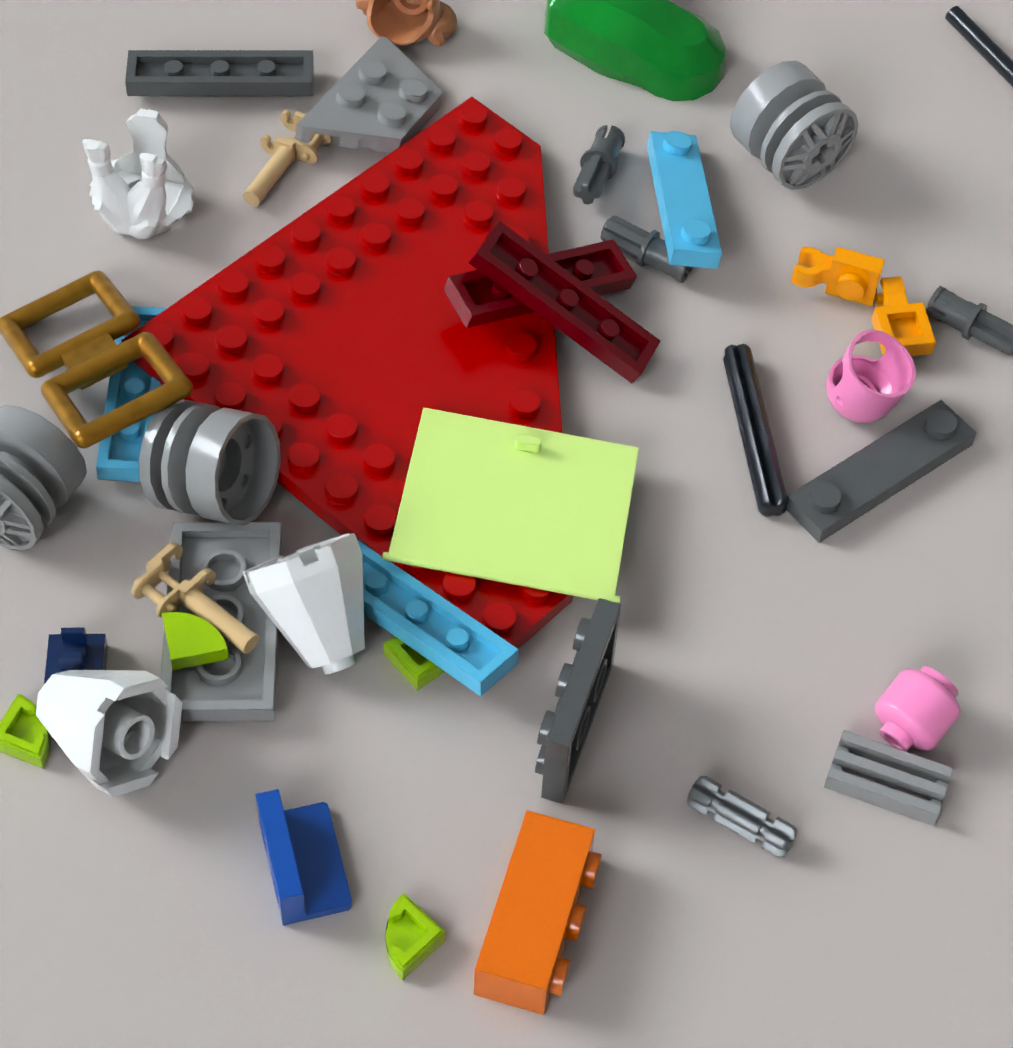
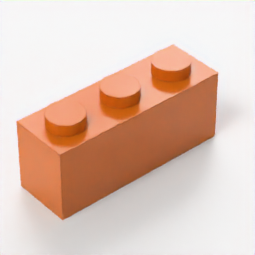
M526 810L475 967L474 995L542 1015L545 1013L550 994L561 997L571 961L561 958L567 939L575 942L579 939L587 906L578 904V900L583 886L591 889L594 888L602 859V854L593 852L594 828Z

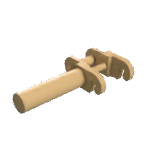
M285 109L280 115V120L285 127L296 132L297 123L306 114L296 111L291 119V112ZM265 134L260 141L261 146L268 154L273 156L243 193L244 200L251 206H258L291 163L297 159L308 164H315L319 158L317 149L320 145H329L333 140V136L311 134V142L309 144L303 143L295 139V137L293 139L276 136L272 145L270 142L271 137Z
M176 542L168 544L146 563L147 572L134 581L131 594L136 599L146 596L158 605L156 609L157 616L162 618V613L176 612L177 608L182 605L196 616L210 622L225 639L244 654L250 653L259 642V636L204 594V583L212 585L216 580V573L212 569L205 568L190 581L183 580L181 583L166 573L171 568V556L176 560L182 556L183 548ZM162 581L173 588L166 596L155 589Z

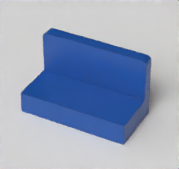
M279 789L255 794L259 824L283 926L350 910L352 908V899L328 804L320 802L284 810Z

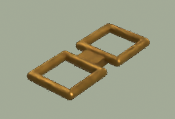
M102 271L89 273L0 318V333L29 376L40 378L62 366H65L67 371L45 381L41 386V394L75 445L80 448H88L188 397L193 390V384L152 333L143 332L118 345L115 343L114 340L136 330L140 325V318ZM93 294L98 296L112 314L113 318L39 354L23 331L24 328ZM144 356L165 384L87 423L68 394L79 388L83 390L129 367L128 363Z

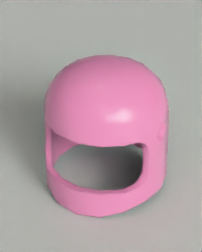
M874 329L863 331L846 348L843 358H840L831 367L826 381L828 400L834 410L852 422L867 424L883 419L913 386L916 376L914 361L907 349L887 333ZM865 341L879 342L886 348L885 354L880 359L852 355L856 344Z

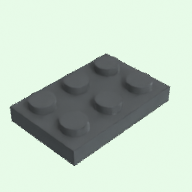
M599 598L592 618L582 617L579 622L573 642V650L577 651L573 664L564 663L555 691V696L560 697L555 712L546 711L538 734L537 744L542 746L537 758L535 773L543 775L541 798L561 804L564 803L613 667L621 604Z

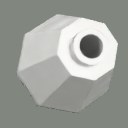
M355 533L343 534L296 550L293 554L285 557L283 555L242 572L250 594L309 668L313 669L322 666L324 674L327 675L356 664L354 654L365 649L363 559Z
M68 670L52 674L39 691L36 716L81 773L97 789L115 797L150 786L159 773L151 769L160 756L169 760L178 748L183 703L175 694L165 689L168 686L161 678L147 671Z

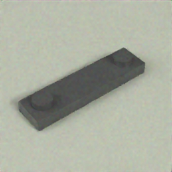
M128 50L125 79L127 96L150 97L313 96V50Z
M940 400L787 495L788 503L786 510L820 543L972 446L977 432L947 404Z

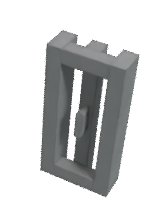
M843 730L824 788L935 826L954 768ZM845 767L876 778L877 783L842 771V769ZM899 786L931 799L929 802L895 789Z

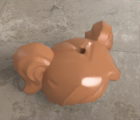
M356 0V7L367 16V24L372 33L378 38L381 36L388 38L394 45H414L428 39L435 46H442L445 44V38L451 37L456 31L457 18L455 12L449 5L440 0Z

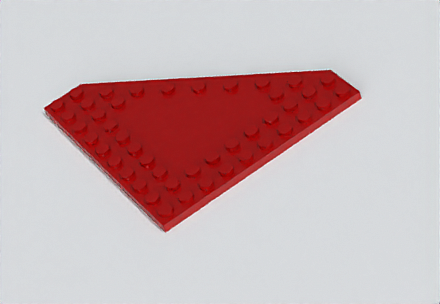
M470 97L121 341L124 342L143 332L152 333L193 384L192 393L184 398L185 400L215 405L221 409L225 407L265 415L275 426L280 441L281 464L277 482L340 535L355 533L357 540L380 556L383 555V552L389 553L423 407L562 433L554 326L537 313L532 312L466 328L443 290L449 276L477 270L469 264V261L498 220L545 255L549 254L541 146L474 97ZM144 356L132 361L151 378L154 377L159 381L161 385L165 384ZM392 562L517 649L568 606L573 598L572 595Z

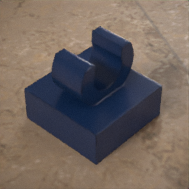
M84 627L61 628V634H49L44 684L52 674L68 670H106L108 650L106 635L86 634Z

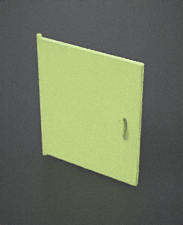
M423 407L389 553L383 552L382 560L593 600L601 598L619 604L621 596H616L615 594L639 447Z

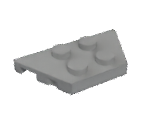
M381 36L297 123L295 139L310 143L311 134L340 137V147L355 149L371 148L375 151L391 153L413 138L441 107L443 91L388 38Z

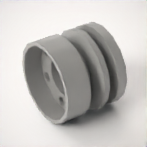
M797 60L783 61L768 68L754 79L739 97L732 111L730 121L733 137L751 155L761 159L763 167L773 173L775 179L782 186L790 190L806 188L820 181L834 170L850 150L856 139L859 126L856 114L843 104L837 95L826 90L825 84Z
M182 399L157 412L152 417L143 436L139 455L140 483L146 498L158 508L175 510L185 514H199L202 518L244 526L257 519L268 505L274 492L281 464L280 441L275 426L265 415L225 407L221 409L219 406Z
M10 405L0 407V545L5 548L22 551L35 545L43 530L48 528L56 515L55 509L64 507L81 485L87 474L85 459L76 445L57 426L39 414L22 407Z

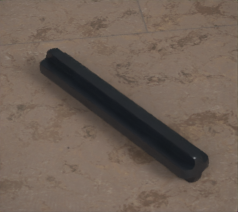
M743 343L738 346L731 344L725 348L723 362L758 511L765 517L772 515L780 516L786 512L788 498L752 351L747 344Z

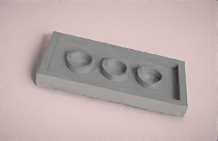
M172 522L171 543L176 542L181 545L183 553L177 560L171 556V568L168 575L181 583L183 580L190 581L205 568L212 569L216 573V580L212 585L204 583V594L259 636L258 644L250 653L244 654L224 638L228 649V660L172 670L164 629L160 678L168 686L165 689L175 694L183 703L181 722L275 721L278 628L250 594L242 572L281 556V522H249L244 526L224 522ZM167 585L168 594L173 590L169 585ZM182 605L176 610V612L193 614Z

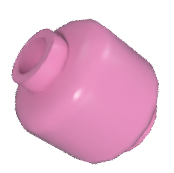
M922 666L920 670H902L875 704L876 716L883 725L879 731L880 735L894 748L906 752L910 747L921 751H931L939 744L960 716V706L956 699V696L959 694L957 688L941 673L927 666Z

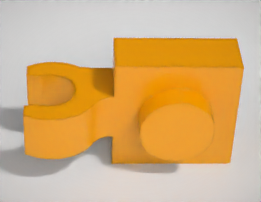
M801 247L798 260L799 265L794 267L791 282L804 288L827 283L826 294L873 306L885 259L841 247L836 248L834 256L822 253L813 247Z
M901 276L881 278L880 284L883 293L876 294L877 307H875L871 319L874 330L883 331L895 338L907 349L910 356L932 354L936 340L924 303H908ZM879 343L883 356L886 352V348Z

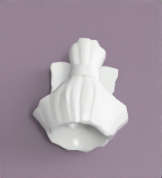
M140 108L136 114L130 116L125 122L133 138V151L111 161V150L107 143L91 139H83L82 143L93 176V181L89 185L91 186L89 195L92 197V204L95 206L94 210L100 213L107 226L116 234L131 235L137 239H149L154 235L167 232L174 223L184 215L192 212L194 203L191 198L193 187L186 179L178 163L167 154L165 143L168 133L167 122L161 118L159 112Z

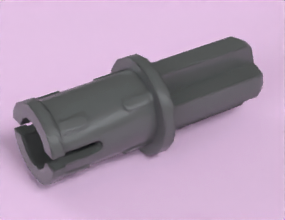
M607 125L599 127L591 148L585 151L581 157V171L573 187V193L575 197L582 198L584 204H592L594 199L599 198L607 180L613 178L617 171L616 159L625 144V135L616 126H611L607 138H604L608 130Z
M612 216L605 222L600 235L602 241L614 239L620 250L636 258V264L641 267L648 264L675 278L680 283L687 279L688 274L685 273V270L691 272L693 267L669 264L665 240L660 238L658 231L653 230L649 233L618 216Z
M942 286L936 289L927 305L929 306L926 309L928 316L943 321L962 332V338L966 340L973 336L1008 355H1013L1012 324L987 312V305L984 303L976 305Z

